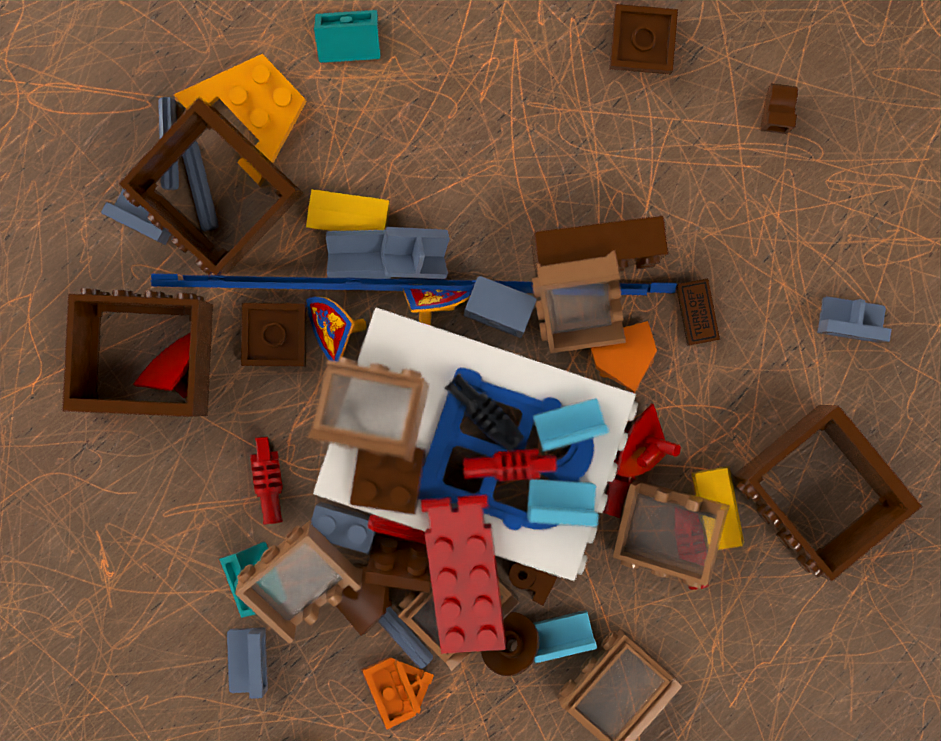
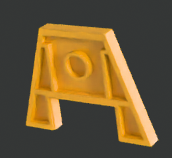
M263 54L173 94L186 109L198 97L211 105L220 99L259 140L255 147L272 163H274L307 102ZM242 157L237 163L261 187L265 178Z

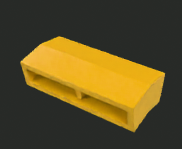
M311 189L306 228L328 231L385 230L388 223L390 203L389 200Z
M730 466L692 472L696 496L730 505L718 550L743 546L745 542ZM699 514L703 525L706 548L709 550L716 518Z

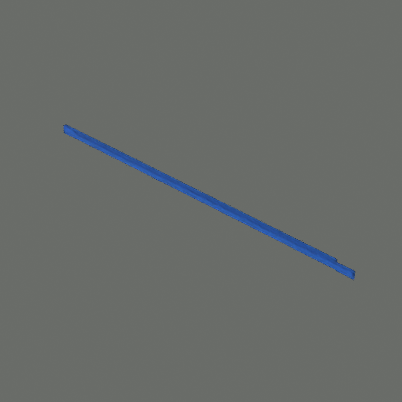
M151 273V286L377 291H403V288L472 292L476 280L183 275V280H178V274ZM495 281L523 293H534L532 282ZM603 283L552 290L553 294L605 295ZM619 283L621 295L675 293L677 283Z

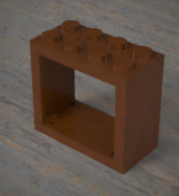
M200 97L196 99L118 183L125 190L123 196L135 207L138 208L141 205L150 213L147 216L148 220L160 230L166 228L174 236L171 241L183 252L186 253L189 250L197 257L196 265L208 275L211 273L215 275L228 274L303 194L285 174L213 105ZM207 128L209 130L213 128L277 190L275 193L280 197L230 251H227L225 248L220 250L156 190L158 186L156 183Z
M80 288V294H68L62 411L182 417L208 416L213 304L205 302L204 297L193 293H177V298H173V295H166L164 292L145 291L144 297H141L142 294L132 293L133 291L112 290V296H110L109 292H100L99 289ZM103 312L190 316L188 395L185 397V402L98 399L100 330Z
M818 405L733 475L739 482L736 485L739 492L747 500L751 498L759 506L756 509L758 515L765 523H771L778 529L779 532L776 533V536L780 542L788 549L791 547L799 555L796 558L799 565L807 573L811 572L817 578L822 576L831 582L922 507L839 405ZM820 429L829 435L880 498L877 503L825 546L819 547L815 551L759 483L764 480L762 476Z

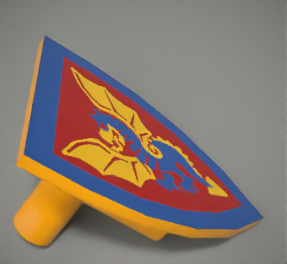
M404 277V278H399V279H421V280H446V279H433V278H406V277ZM403 288L411 313L419 312V322L430 326L432 312L454 311L455 306L467 301L472 293L467 291Z
M315 296L307 298L308 314L315 337L328 360L338 362L339 358L343 357L350 334L365 331L367 328L364 319L352 320L340 305L327 297Z

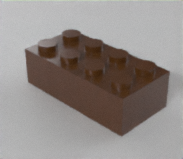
M663 215L537 231L533 233L531 238L535 277H538L537 264L539 263L540 267L601 258L609 255L614 249L619 272L624 271V268H628V265L635 264L637 270L653 268L655 264H659L660 260L668 255Z

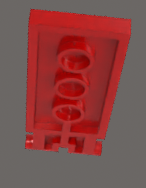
M488 494L458 497V507L452 508L451 497L421 500L422 513H429L430 528H426L425 540L441 654L506 649L492 524H485L483 508H489Z

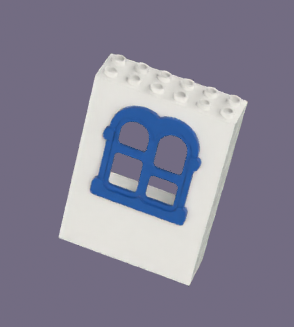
M375 307L357 361L358 366L370 368V364L375 363L389 367V372L401 374L402 369L417 371L422 374L421 377L429 384L416 447L426 449L417 513L411 515L349 505L358 449H345L332 443L329 444L313 494L422 531L430 528L429 513H422L421 500L451 497L452 508L458 507V497L488 494L489 508H483L485 524H492L495 555L575 581L576 575H582L587 562L584 550L587 543H593L597 527L529 522L526 511L499 503L493 499V492L497 483L495 476L484 477L480 491L475 494L446 485L443 482V475L451 451L455 446H461L485 454L488 457H494L493 453L498 451H507L500 445L461 432L460 424L466 408L445 387L460 373L479 394L482 392L486 393L494 401L520 409L522 417L518 430L524 438L512 451L525 450L534 423L533 415L598 398L604 423L608 426L609 433L571 443L567 454L561 459L556 460V471L540 473L548 477L549 480L595 484L594 510L600 513L603 512L608 495L604 494L607 481L613 482L618 465L614 463L617 451L624 449L628 438V433L624 432L627 420L632 421L638 408V402L634 401L636 394ZM352 378L335 428L401 441L412 389Z

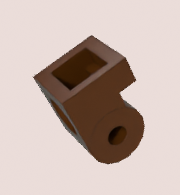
M770 84L765 98L760 131L788 134L796 127L797 115L795 114V106L798 97L797 86Z
M515 561L509 569V579L512 585L519 589L528 588L534 591L532 601L544 606L557 579V575Z

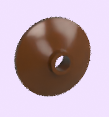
M510 612L503 619L506 649L481 651L486 666L494 673L502 676H515L527 670L534 662L539 650V635L534 623L520 613ZM517 641V647L514 651H512L511 645L513 642Z

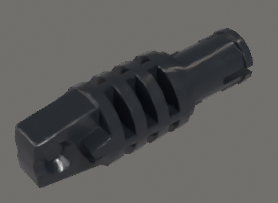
M460 373L445 387L466 408L464 410L465 415L488 438H491L507 451H512L522 441L524 436L509 416L486 393L482 392L479 394Z

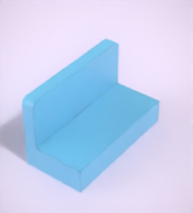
M598 398L533 415L541 447L544 451L609 433V428L604 423Z
M531 479L529 483L527 519L529 522L597 527L598 513L594 510L596 485L584 482Z
M587 610L534 622L539 635V650L537 656H535V663L597 649Z

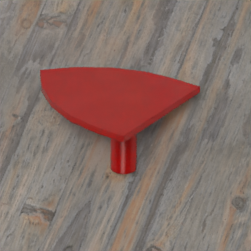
M191 332L176 340L154 358L133 385L136 387L171 391L174 388L182 398H185L188 395V385L182 378L189 370Z
M651 403L630 429L625 447L619 455L616 474L627 477L638 476L651 470L666 454L674 457L680 454L681 446L679 444L665 440L654 404Z

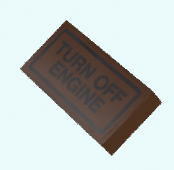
M708 278L677 284L676 290L687 346L720 340Z

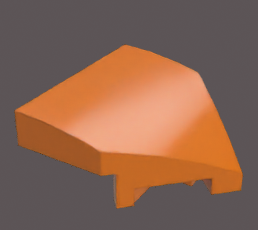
M648 321L623 327L626 343L590 348L595 367L600 371V376L610 378L625 386L626 390L634 394L649 367L652 366L654 357L657 354Z
M392 657L361 669L386 730L416 716V713H420V707L429 684L431 685L433 680V674Z

